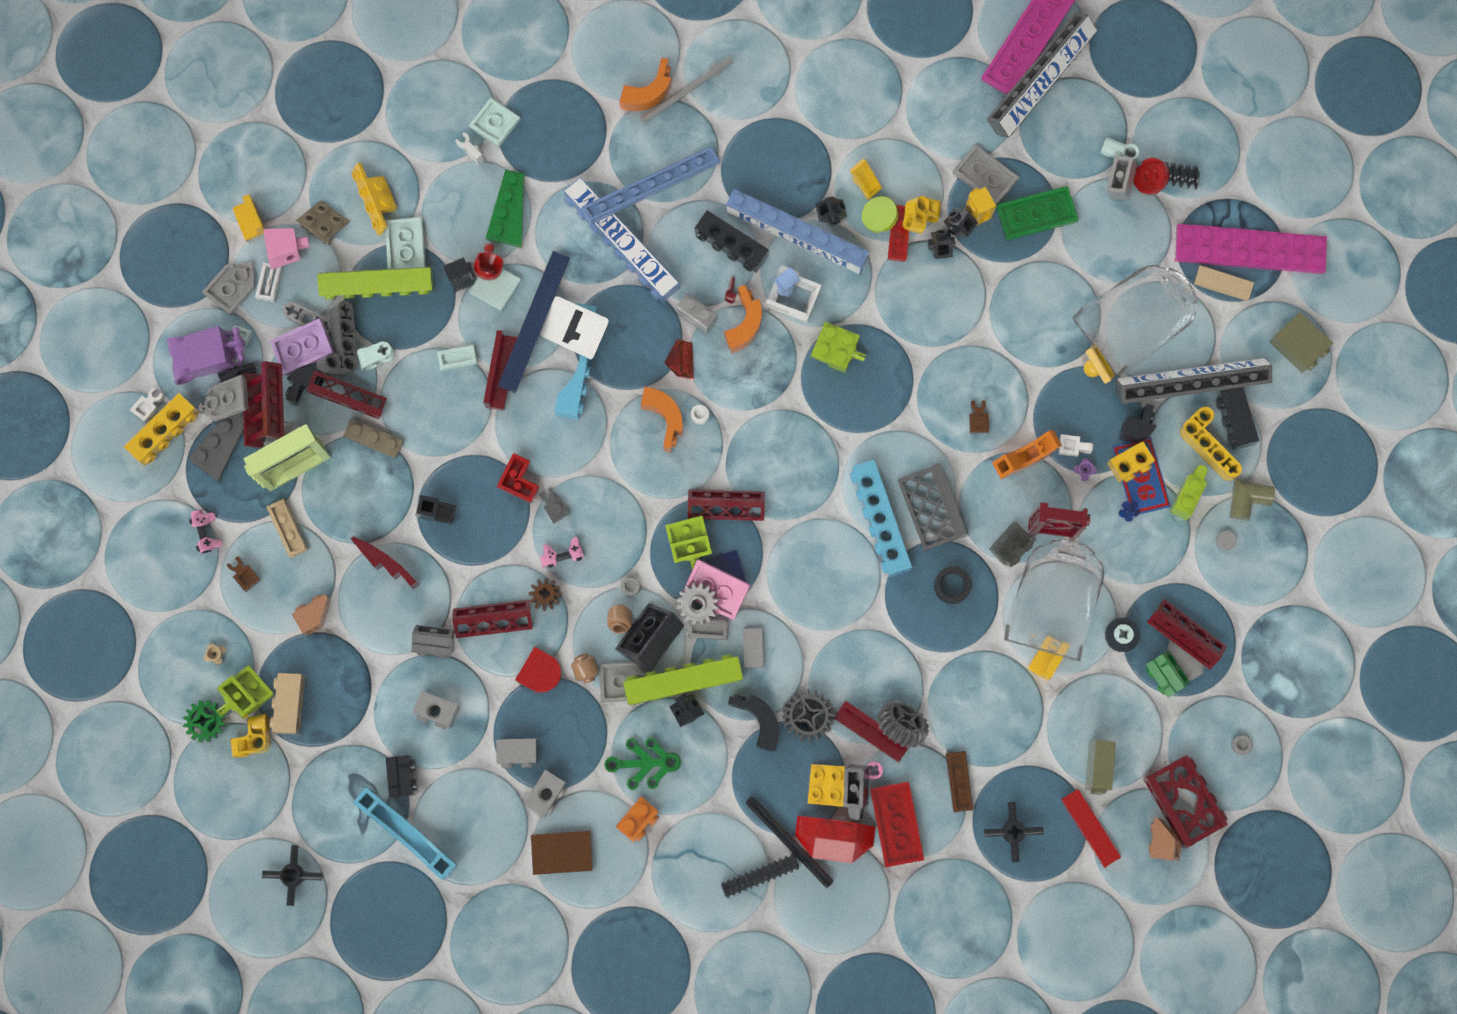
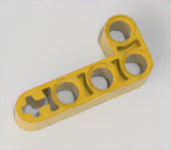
M1202 407L1182 425L1180 435L1224 480L1232 481L1240 475L1242 467L1205 429L1214 419V412L1209 407ZM1200 414H1205L1207 421L1202 420ZM1186 426H1191L1194 429V433H1189ZM1200 440H1205L1208 446L1203 447L1200 444ZM1214 453L1221 456V461H1217L1214 458ZM1230 468L1234 470L1232 473H1229Z

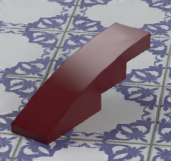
M354 536L350 538L377 571L384 566L395 580L402 576L413 589L419 586V583L389 555Z

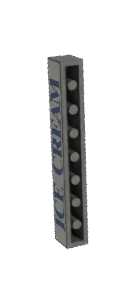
M1075 13L987 118L996 135L1009 138L1026 119L1032 109L1037 106V103L1051 86L1059 79L1065 69L1070 66L1075 57L1080 54L1085 45L1092 39L1098 30L1088 14Z
M1265 358L1117 378L1116 395L1121 403L1125 404L1273 383L1272 364Z

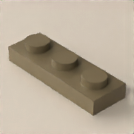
M351 419L343 435L349 440L397 459L404 444V441L353 419Z

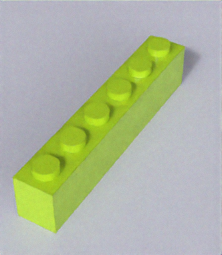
M432 266L320 272L317 274L319 297L324 296L325 300L336 299V296L343 295L344 299L355 298V295L362 294L363 298L374 297L373 294L381 293L382 297L392 296V293L399 292L401 296L411 295L413 291H418V294H430V291L434 289Z
M733 654L722 656V660L714 661V658L703 660L701 665L695 666V663L685 664L683 669L676 670V667L664 669L665 673L657 674V671L645 673L646 677L638 678V675L626 677L627 681L623 682L627 704L631 706L742 681L743 676L738 656L733 657Z

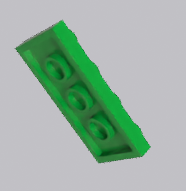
M1068 186L996 205L1006 241L1074 224L1079 220Z

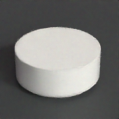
M696 405L692 408L691 419L694 423L702 425L709 420L710 414L706 406Z

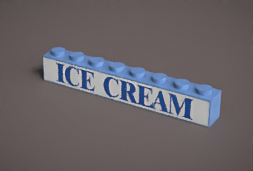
M581 177L564 190V201L569 207L573 206L577 210L576 214L579 218L588 222L581 207L600 197ZM615 214L588 225L593 233H598L602 237L601 241L605 246H610L614 250L613 253L619 260L623 259L626 263V268L632 274L634 272L637 274L639 282L644 287L648 286L650 288V293L656 300L660 299L664 303L680 289L679 282Z
M736 189L733 190L726 203V213L859 275L868 259L869 251Z

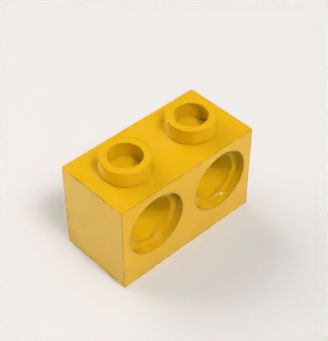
M986 187L972 190L965 205V209L978 222L977 225L992 219L996 204Z
M1142 441L1110 459L1107 464L1120 483L1123 480L1128 482L1136 477L1134 474L1139 471L1145 473L1150 470L1155 460ZM1136 456H1143L1145 462L1139 463L1136 460ZM1119 465H1126L1128 472H1122Z

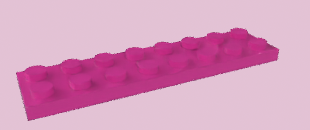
M1177 224L1175 262L1324 274L1326 272L1327 236Z

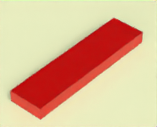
M1079 789L1062 798V803L1103 868L1120 859V854Z

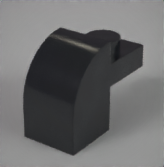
M299 368L289 374L287 380L292 386H289L286 391V400L290 404L298 405L304 389H308L313 373L316 370ZM316 377L314 384L322 387L325 380Z
M1147 403L1143 407L1140 420L1127 416L1123 421L1118 439L1131 443H1139L1146 440L1157 426L1151 424L1155 417V412H1153L1154 405Z
M420 495L415 516L431 522L436 521L452 525L457 505L439 502L438 498Z

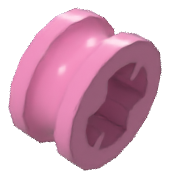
M870 762L868 765L872 767L874 765L877 766L879 774L872 776L869 770V779L876 780L882 775L883 768L878 762Z

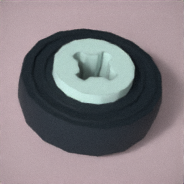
M1117 618L1112 620L1106 627L1105 640L1113 650L1128 652L1138 645L1140 630L1131 619Z

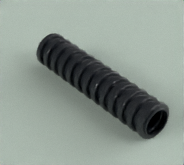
M792 853L789 857L784 856L785 859L779 858L777 862L774 860L772 864L762 865L760 869L757 867L755 871L750 870L748 874L745 872L743 876L740 874L738 878L733 877V880L728 879L725 883L724 881L721 882L725 897L728 899L730 895L736 896L735 893L741 894V891L744 890L746 892L748 888L753 889L755 885L758 887V884L761 883L763 885L765 881L770 882L772 878L775 880L777 876L780 878L782 874L787 875L789 871L792 873L794 869L799 870V864L795 855Z

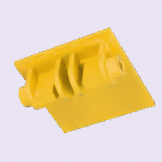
M811 764L808 804L843 806L845 766Z

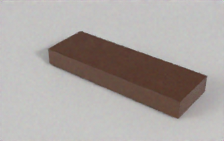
M966 751L946 753L953 812L972 811L973 804Z

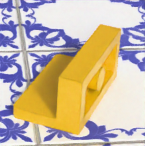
M249 194L242 197L244 203L232 208L246 241L264 234L263 229H265L255 203Z
M1046 637L1028 666V670L1046 681L1050 680L1070 646L1064 642L1060 644L1052 638Z

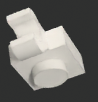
M463 133L462 135L466 139L465 142H460L456 139V144L479 166L484 162L483 152L477 145L473 146L470 143L469 136Z
M1063 434L1060 436L1062 447L1059 448V455L1078 457L1079 452L1091 454L1093 450L1092 443L1080 442L1079 436Z

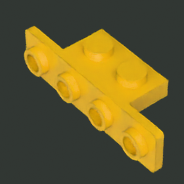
M360 162L353 168L352 178L358 186L359 195L362 197L365 210L371 218L372 227L379 236L387 228L382 214L395 212L397 206L385 177L367 178Z

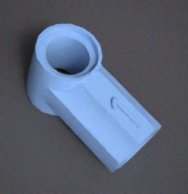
M789 267L774 279L778 286L777 293L781 297H789L793 294L794 285L800 279L792 268Z

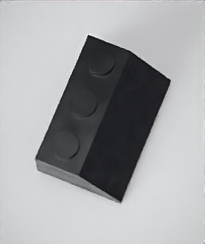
M648 603L615 650L639 667L652 671L685 625L673 612Z

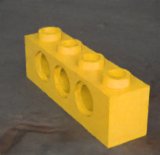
M178 393L124 448L141 464L146 466L155 460L156 455L160 451L165 450L169 446L170 441L174 437H178L183 432V428L188 423L194 422L200 412ZM176 414H181L177 421H173ZM163 427H167L166 432L160 435V430ZM153 440L152 446L146 448L147 442Z

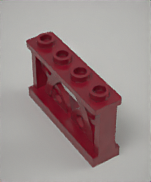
M1040 502L1029 517L1027 536L1035 537L1037 534L1068 537L1069 541H1074L1086 529V526L1090 524L1091 516L1088 514V508L1076 511L1048 507V503Z
M1187 755L1143 778L1169 826L1181 840L1183 849L1189 848L1228 825L1226 822L1228 820L1227 816L1216 805V797L1212 792L1209 793L1206 788V780L1202 775L1198 774L1195 769L1197 768L1196 763ZM1177 767H1184L1188 773L1187 777H1182L1180 772L1178 774V781H1175V769ZM1169 771L1170 781L1158 783L1156 778ZM1170 788H1173L1174 792L1172 799L1166 797L1167 792L1172 793ZM1178 788L1190 791L1196 795V807L1193 815L1186 810L1173 809L1172 806L1178 799ZM1207 813H1211L1214 817V824L1211 827L1203 826L1199 822L1200 818L1203 821H1210L1206 818ZM1182 814H1185L1191 820L1189 822V820L1186 818L1185 822H1181L1180 816ZM1196 825L1204 831L1193 838L1189 836Z

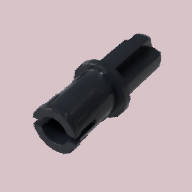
M252 362L218 372L220 382L240 376L244 372L256 373L257 369Z

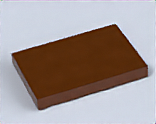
M591 831L531 835L533 875L593 871Z

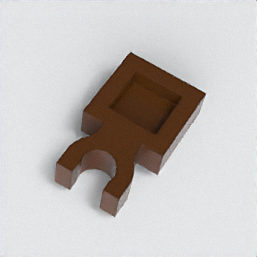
M986 400L981 401L980 408L975 406V401H971L970 405L973 413L969 414V434L989 433V413L983 412L986 407Z
M237 556L235 558L238 561L236 567H233L230 563L226 566L236 572L233 578L247 592L259 583L261 579L249 565L244 567L242 559Z

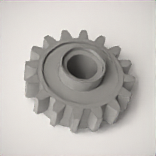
M693 582L692 587L686 585V591H680L679 594L682 597H678L677 601L681 604L677 606V609H682L680 616H687L686 622L692 619L693 625L697 621L703 625L705 619L710 622L712 620L711 616H716L717 613L714 610L719 609L720 606L716 602L720 599L715 597L716 590H710L711 585L705 587L704 582H701L699 585ZM694 599L701 600L703 606L697 607L694 604Z

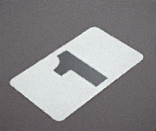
M557 296L554 298L540 335L592 359L609 321L601 315Z

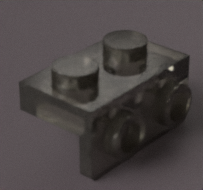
M1014 521L989 550L1003 565L1012 567L1020 561L1021 556L1033 547L1036 538L1030 536L1018 522Z

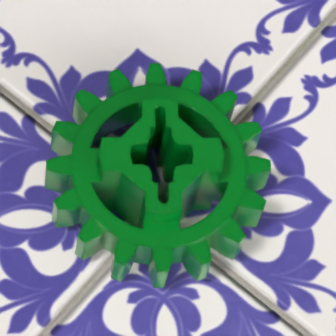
M199 700L198 706L192 703L193 709H186L189 715L183 717L184 720H187L183 727L188 728L186 734H192V740L198 738V742L203 743L205 739L206 742L210 743L211 737L218 739L217 733H224L221 727L227 726L223 722V719H226L227 716L223 715L221 717L217 713L218 703L214 702L212 704L210 700H207L204 704L202 700ZM207 708L213 710L216 715H210ZM205 718L210 719L205 722V725L200 724L202 723V721L205 720ZM194 728H200L203 734H199Z

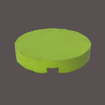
M875 197L865 204L861 219L865 227L871 232H886L896 224L898 208L888 197Z

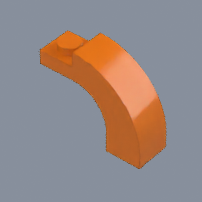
M661 58L657 76L648 86L641 88L623 86L620 109L644 111L657 106L666 98L672 86L669 59Z
M745 285L738 287V295L746 311L745 319L739 326L724 332V338L731 354L747 347L755 339L761 326L762 307L760 300H754L751 290H747Z
M644 387L641 409L656 412L665 419L667 430L663 450L671 452L672 447H676L678 436H675V434L681 436L683 434L681 412L674 400L666 393L654 388Z
M1052 429L1026 446L1004 454L992 462L999 477L1004 479L1052 455L1054 451L1062 447V444Z

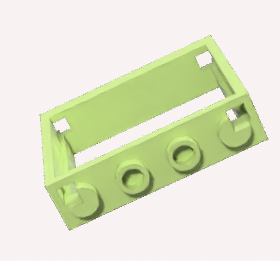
M305 424L244 458L246 463L244 467L247 474L253 480H256L262 488L266 487L271 492L331 457L322 441ZM310 446V448H308V449L302 451L301 453H299V454L293 456L292 458H290V459L284 461L283 463H281V464L277 465L276 467H274V468L268 470L267 472H265V473L263 472V471L269 469L270 467H272V466L278 464L279 462H281V461L287 459L288 457L294 455L295 453H297V452L303 450L304 448Z

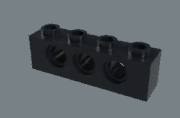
M706 210L694 227L696 237L700 241H707L716 251L726 253L730 260L743 264V268L749 272L754 271L757 273L769 256L768 248ZM714 230L720 232L718 236H713L710 233ZM733 240L735 245L728 246L726 242ZM744 250H748L751 252V254L749 256H744L741 252Z

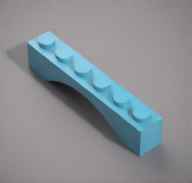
M574 303L600 315L597 306ZM580 355L577 370L572 379L558 393L555 407L556 416L579 420V415L583 414L584 403H582V398L586 396L588 385H585L586 378L590 377L591 367H588L589 360H593V358L589 359Z
M365 787L353 801L358 808L399 840L441 880L446 881L458 867L454 860L372 789Z

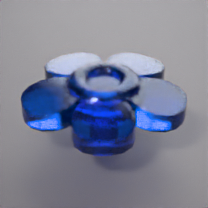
M1124 501L1121 504L1123 509L1118 512V515L1127 522L1132 521L1133 516L1137 517L1140 514L1136 501H1131L1130 503Z

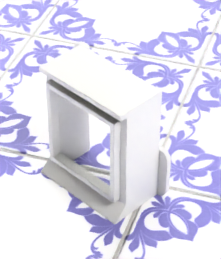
M781 266L779 268L777 277L785 270H787L788 267ZM794 270L800 279L795 286L812 292L805 311L801 312L777 303L779 294L777 293L778 286L775 282L766 301L765 308L775 310L807 324L821 284L800 277L799 272Z

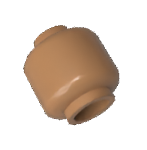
M623 604L612 606L607 614L608 628L617 634L628 631L632 626V610Z
M588 653L574 657L571 668L575 679L584 681V683L594 681V676L599 673L595 657Z

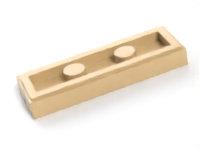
M1201 265L1198 267L1194 280V285L1244 301L1249 300L1254 282Z
M285 499L267 506L266 508L289 558L308 551Z

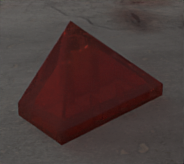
M676 340L664 362L677 377L694 379L692 342Z

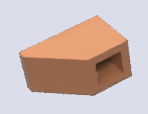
M326 594L317 595L312 599L313 602L308 605L298 606L295 609L296 612L292 613L294 620L305 636L324 627L331 603L330 597Z
M1154 818L1150 827L1152 842L1149 844L1150 858L1180 862L1181 840L1165 820Z

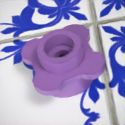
M1083 459L1080 465L1074 467V472L1081 476L1082 481H1088L1091 475L1096 474L1097 469L1088 459Z

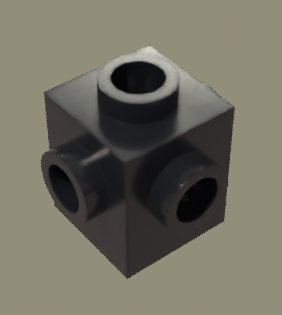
M827 197L815 204L819 222L837 225L842 219L847 217L846 206L842 199Z
M954 208L944 221L952 235L968 237L978 224L968 210Z
M941 229L931 232V239H928V250H932L934 259L953 257V248H955L956 244L955 237L951 236L950 231Z
M694 693L689 696L685 694L680 695L674 699L675 703L670 706L680 727L692 723L704 715Z

